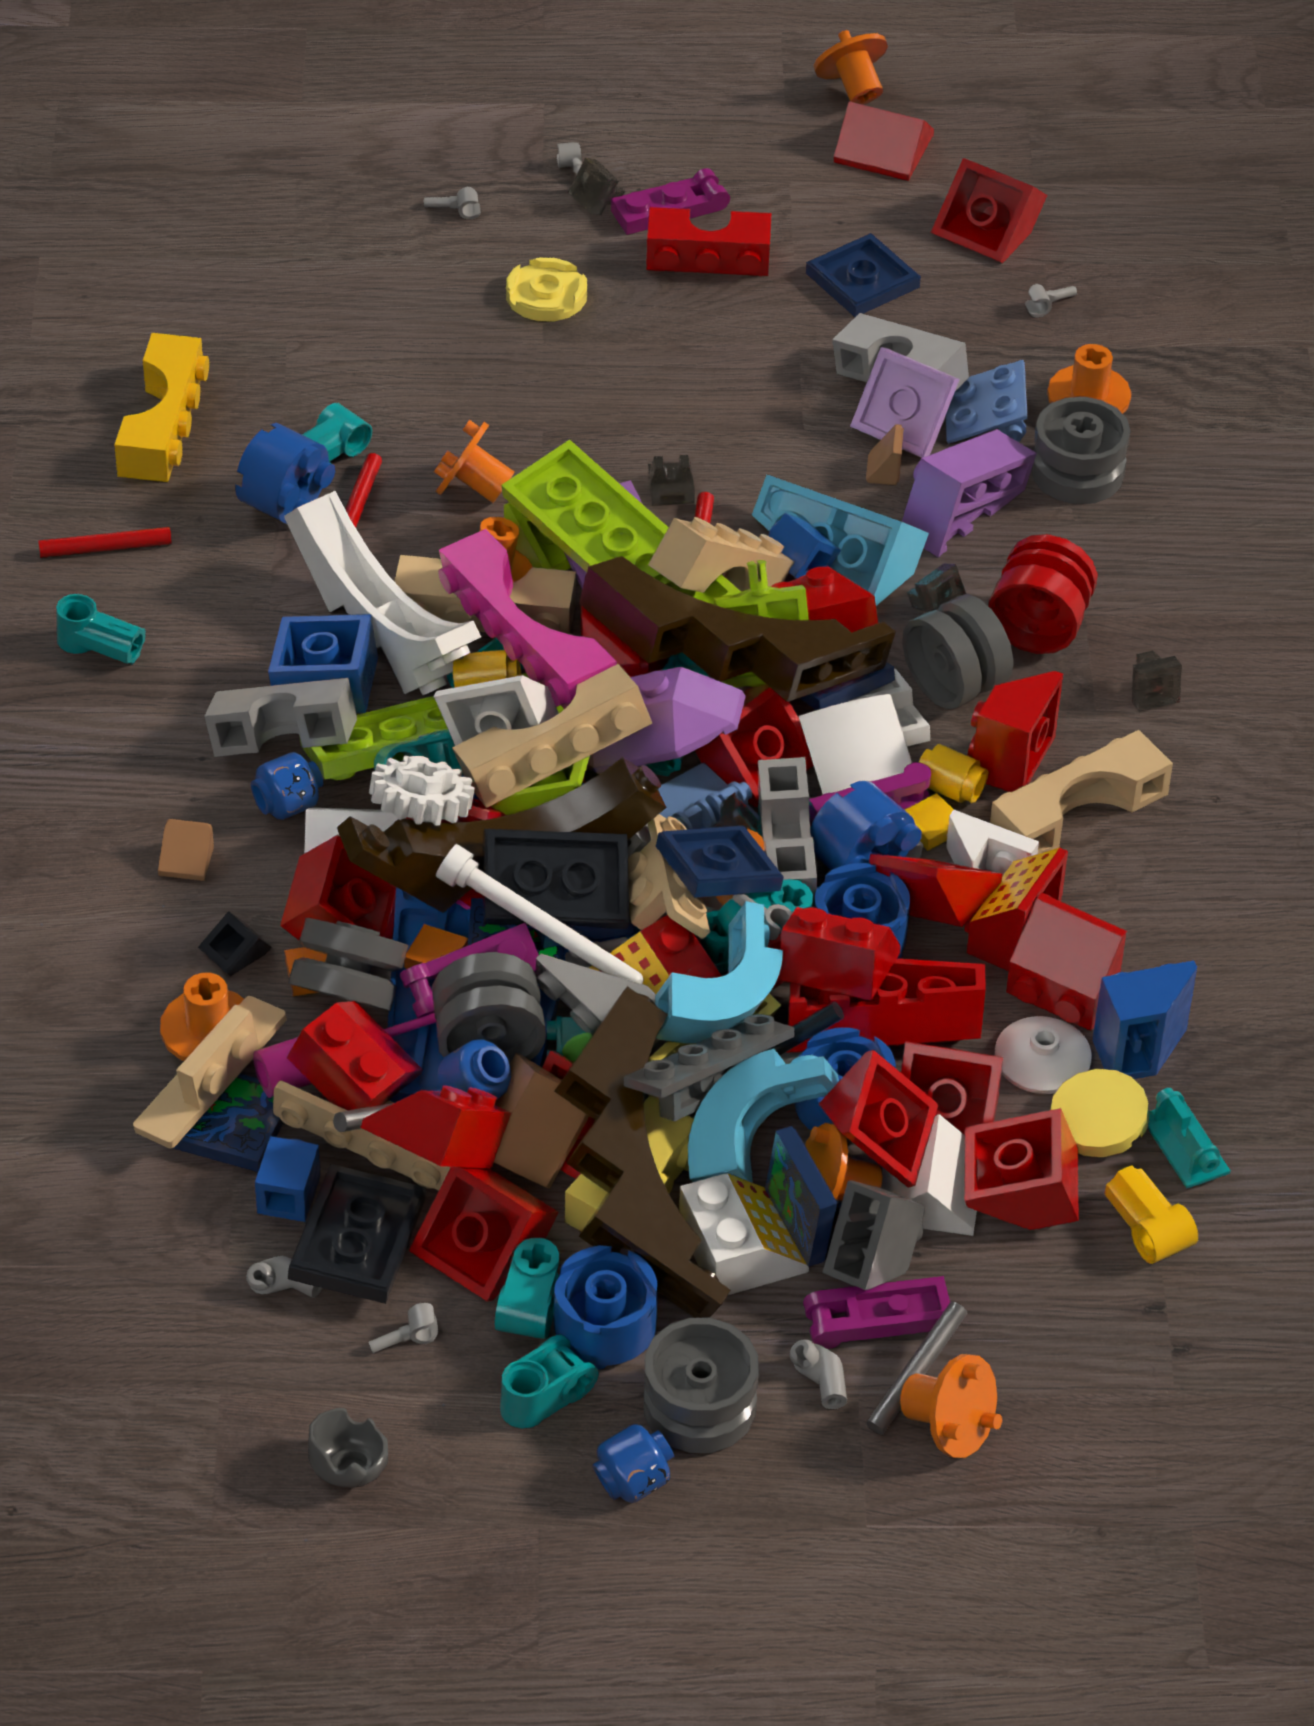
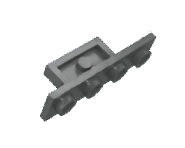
M756 1014L748 1016L744 1019L743 1023L735 1027L715 1031L710 1038L697 1044L682 1046L675 1054L661 1060L647 1062L644 1068L624 1076V1086L658 1097L660 1117L675 1122L696 1112L713 1085L738 1063L793 1038L794 1027L775 1022L774 1018L769 1015Z

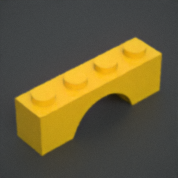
M151 333L143 357L145 392L159 398L161 402L145 412L123 417L114 444L117 477L168 482L173 465L179 466L181 463L183 449L181 440L182 437H188L190 434L191 409H197L199 406L200 381L207 380L209 357L203 356L201 338Z

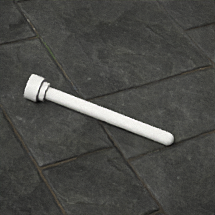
M458 844L450 850L436 873V877L451 887L455 886V884L462 888L468 885L602 972L643 984V976L640 972L477 869L479 864L472 860L473 854Z

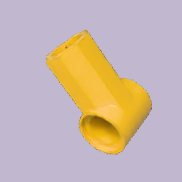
M1133 1165L1118 1171L1116 1176L1106 1184L1105 1196L1130 1226L1133 1243L1140 1256L1147 1263H1156L1197 1244L1198 1230L1190 1212L1179 1203L1171 1206L1142 1168L1136 1169Z

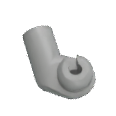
M277 1256L254 1263L246 1274L249 1286L259 1294H271L293 1288L315 1298L322 1290L320 1287L288 1280V1268L292 1259L285 1256Z
M803 1339L797 1341L790 1350V1359L794 1363L795 1369L819 1384L821 1403L825 1408L838 1409L845 1406L847 1394L843 1365L840 1358L833 1352L812 1343L810 1340Z

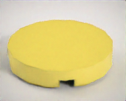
M536 258L529 260L528 266L520 269V265L512 269L506 278V300L511 309L524 318L546 322L559 321L570 318L581 311L587 301V278L584 274L578 273L577 267L568 261L557 258Z
M1093 1069L1074 1075L1062 1083L1054 1094L1051 1104V1110L1062 1109L1077 1144L1078 1153L1083 1156L1107 1157L1123 1153L1132 1147V1141L1136 1140L1139 1135L1143 1136L1148 1127L1150 1112L1144 1089L1131 1076L1116 1070Z

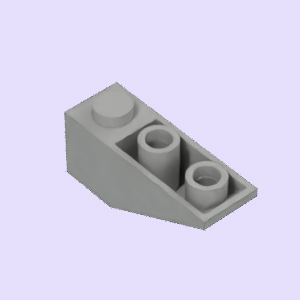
M540 954L536 958V975L540 989L552 1000L556 1001L560 998L572 1009L570 1012L572 1019L586 1033L595 1032L627 986L637 993L646 995L655 1003L656 994L646 985L544 954ZM655 1039L649 1057L667 1041Z

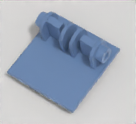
M1024 360L1001 365L995 369L970 376L955 391L946 413V438L948 444L997 428L1018 442L1024 437L1026 425L1023 420L1027 419Z
M704 762L662 784L658 789L667 807L660 815L666 819L669 816L676 818L687 830L730 826L747 827L760 820V816L748 805V800L752 798V791L746 782L737 783L735 781L727 785Z

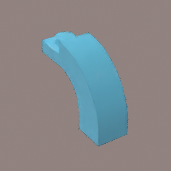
M746 901L729 923V970L727 975L718 978H700L673 972L670 974L655 995L656 1006L668 1014L657 1033L656 1039L678 1043H699L710 1038L715 1031L730 1029L743 1023L746 1017L753 1015L777 981L783 956V950L767 947L770 938V928L764 924L763 904Z
M774 1049L753 1055L727 1071L709 1090L694 1117L688 1141L690 1180L697 1182L729 1173L753 1183L750 1149L753 1137L760 1124L771 1113L785 1105L826 1096L839 1082L838 1074L824 1056H800L793 1059L790 1064H786Z

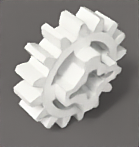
M404 756L403 762L389 758L386 765L379 763L376 765L375 771H372L369 794H372V803L382 804L381 811L392 812L397 816L396 819L402 820L408 817L414 819L416 824L432 822L434 825H440L441 819L456 823L458 816L465 818L468 816V810L472 806L475 787L471 786V778L461 777L462 770L452 769L446 765V762L442 761L436 764L430 762L424 756Z

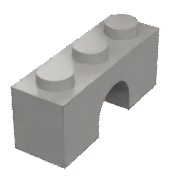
M859 313L832 339L837 374L863 382L868 381L881 347L890 349L960 379L956 390L969 378L966 344L964 342Z
M348 678L217 691L204 716L214 757L257 753L262 744L268 739L289 733L300 734L303 748L346 744L357 721Z
M805 757L758 760V795L765 853L784 876L783 880H798L811 889L813 894L812 907H814L817 873L813 837L810 836L809 793Z

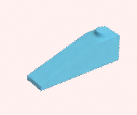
M770 475L765 477L752 516L769 531L782 518L784 513L810 523L841 549V552L830 568L873 594L876 606L914 574L929 535L928 532L904 522Z

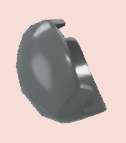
M335 1408L318 1414L309 1425L308 1459L316 1475L325 1482L339 1487H363L377 1479L388 1464V1440L375 1427V1423L371 1418L364 1422H356L349 1417L345 1408Z

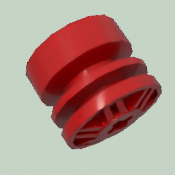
M1049 534L1031 535L1016 543L1008 555L1007 562L1002 569L1001 578L996 583L988 607L992 609L1003 625L1011 645L1020 650L1035 654L1056 653L1071 644L1078 633L1084 618V611L1089 606L1090 599L1096 589L1098 574L1093 560L1081 547L1071 541Z

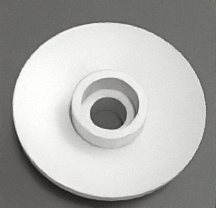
M1045 1016L1023 1018L1007 1026L996 1041L994 1054L995 1056L1003 1057L1001 1074L1010 1083L1020 1089L1037 1094H1055L1063 1082L1078 1073L1089 1071L1092 1058L1090 1045L1077 1028L1060 1019Z

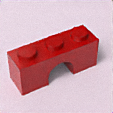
M650 207L646 270L768 276L772 213L731 211V219L726 227L716 231H706L695 227L691 223L690 209Z

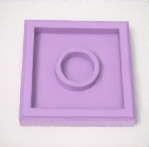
M881 347L850 427L881 440L895 424L902 425V428H904L902 449L921 458L929 456L960 379L890 349Z

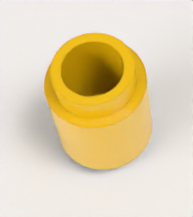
M505 650L469 653L464 658H458L453 661L455 688L521 676L520 662L517 659L511 660Z
M937 744L933 750L926 749L918 762L930 768L931 780L928 789L960 803L965 800L975 803L987 782L988 770L980 767V761L942 744Z

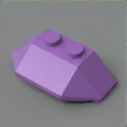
M683 667L653 671L648 674L630 677L638 685L653 724L590 755L587 768L597 774H601L622 757L636 766L680 758L710 743L720 733L726 735L736 730L746 696L738 688Z

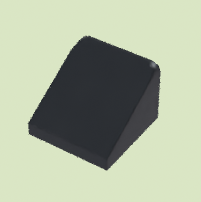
M229 911L198 946L202 952L229 976L234 975L261 958L272 948L245 922Z

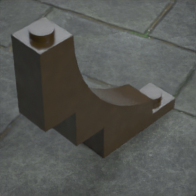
M623 556L588 566L579 601L580 605L648 664L683 652L709 676L720 682L753 672L787 702L883 669L896 633L885 622L851 633L836 619L787 620L746 614L719 607L677 591L656 580Z
M622 757L604 772L582 786L554 800L515 814L472 822L440 823V825H434L432 822L416 824L414 820L398 819L384 832L376 825L370 824L367 826L349 816L337 827L350 862L444 913L472 888L468 885L462 888L457 884L451 887L437 878L436 873L447 854L456 844L473 854L472 860L479 864L477 869L483 872L484 829L627 834L628 841L667 807L658 790L661 787V783L654 772L645 765L639 768Z
M627 986L554 1090L558 1095L595 1120L566 1163L607 1192L579 1237L592 1246H612L611 1252L621 1253L628 1256V1251L638 1254L653 1269L657 1279V1292L694 1318H710L723 1304L731 1290L719 1282L717 1276L710 1270L698 1267L689 1261L702 1240L683 1218L671 1199L657 1170L645 1126L644 1093L624 1086V1076L644 1068V1065L648 1062L657 1033L668 1014L658 1008L652 999L635 992Z

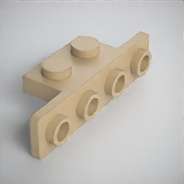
M658 814L648 823L651 841L640 852H634L628 858L630 921L633 925L643 930L656 922L667 911L671 919L701 939H704L710 933L706 916L707 909L702 897H693L656 848L659 832L687 829L676 818L669 816L666 819Z
M247 996L239 1005L235 1004L176 1070L177 1075L134 1121L135 1133L167 1148H174L253 1059L254 1051L262 1049L287 1021L285 1011L253 996Z
M279 1081L275 1086L273 1113L285 1124L294 1128H303L323 1137L334 1147L347 1148L368 1158L370 1162L378 1167L390 1168L412 1178L415 1183L422 1187L434 1188L439 1191L450 1167L438 1166L364 1129L338 1132L333 1124L334 1115L347 1110L284 1081ZM388 1100L385 1104H391L393 1102Z

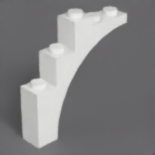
M336 491L297 507L285 515L284 518L329 612L344 606L348 615L371 614L376 647H381L384 654H386L404 694L419 688L422 695H425L446 685L444 676L453 672V661L471 653L467 644L481 638L474 621L459 624L442 620L424 610L408 597L389 577L370 552L351 522Z

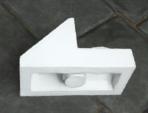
M953 810L949 816L946 848L954 864L986 869L1004 875L1013 861L1038 853L1039 841L956 810Z

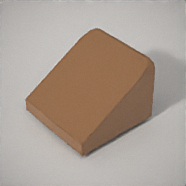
M895 424L870 451L866 481L868 483L897 485V482H899L904 432L902 425Z
M168 819L164 828L158 876L205 881L214 849L213 828L211 824Z

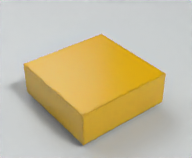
M937 793L905 809L913 817L915 824L921 830L922 836L920 841L927 851L947 841L949 816L954 810Z

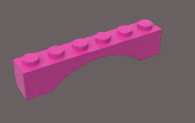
M486 529L439 549L442 568L438 570V575L448 594L454 593L460 599L466 613L469 616L475 615L481 621L487 635L490 638L496 637L503 644L508 657L513 661L517 659L524 666L530 679L548 687L556 707L561 705L565 709L575 697L577 684L617 664V661L595 639L573 636L550 629L532 620L517 608L510 598L513 581L507 550Z

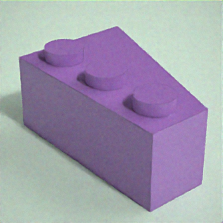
M996 429L921 458L913 473L915 480L902 522L928 532L929 535L923 549L936 557L941 556L947 551L946 542L954 535L959 533L965 537L973 531L974 525L971 524L972 521L983 513L991 517L1025 490L1037 453Z

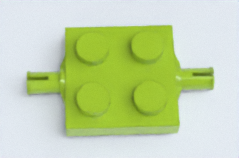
M756 560L757 564L754 561L747 563L750 589H746L739 594L713 597L714 605L746 614L787 620H809L805 587L803 585L785 588L768 586L765 560ZM753 672L722 681V683L735 688L744 686L757 687L766 684Z

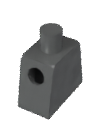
M852 1180L848 1181L823 1273L864 1290L872 1289L905 1274L910 1266L915 1244L921 1239L923 1234L922 1219L925 1212L924 1205L882 1188Z

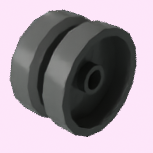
M1069 397L1050 403L1040 412L1036 423L1034 452L1037 454L1031 469L1034 482L1045 494L1059 501L1072 504H1092L1112 497L1121 488L1125 476L1126 454L1131 433L1127 418L1118 408L1102 400L1089 397Z
M970 594L959 595L941 604L938 610L925 612L910 620L903 629L902 645L910 672L922 692L932 702L947 710L958 708L975 699L978 693L988 692L995 685L1006 683L1012 675L1014 660L1011 644L1004 627L992 609L975 596Z
M305 918L299 942L307 949L327 954L326 960L322 962L305 957L294 960L288 984L391 1011L397 987L391 980L371 975V966L388 971L402 969L408 945L379 936L380 932L340 921L333 924Z
M476 953L453 961L439 972L432 984V1001L437 1023L439 1052L443 1057L471 1040L480 1039L492 1042L500 1048L508 1058L509 1064L515 1053L521 1054L529 1060L538 1055L545 1043V1022L543 1009L540 1006L538 977L529 963L514 955L504 953Z
M687 1318L669 1324L654 1336L645 1353L643 1397L644 1417L652 1433L659 1430L669 1446L688 1453H713L733 1446L744 1437L756 1417L759 1376L758 1354L749 1337L734 1325L714 1318Z

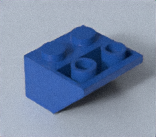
M1194 960L1177 964H1164L1160 967L1133 972H1120L1101 978L1092 1041L1104 1069L1119 1071L1131 1076L1133 1079L1158 1074L1187 1030L1197 973V965Z

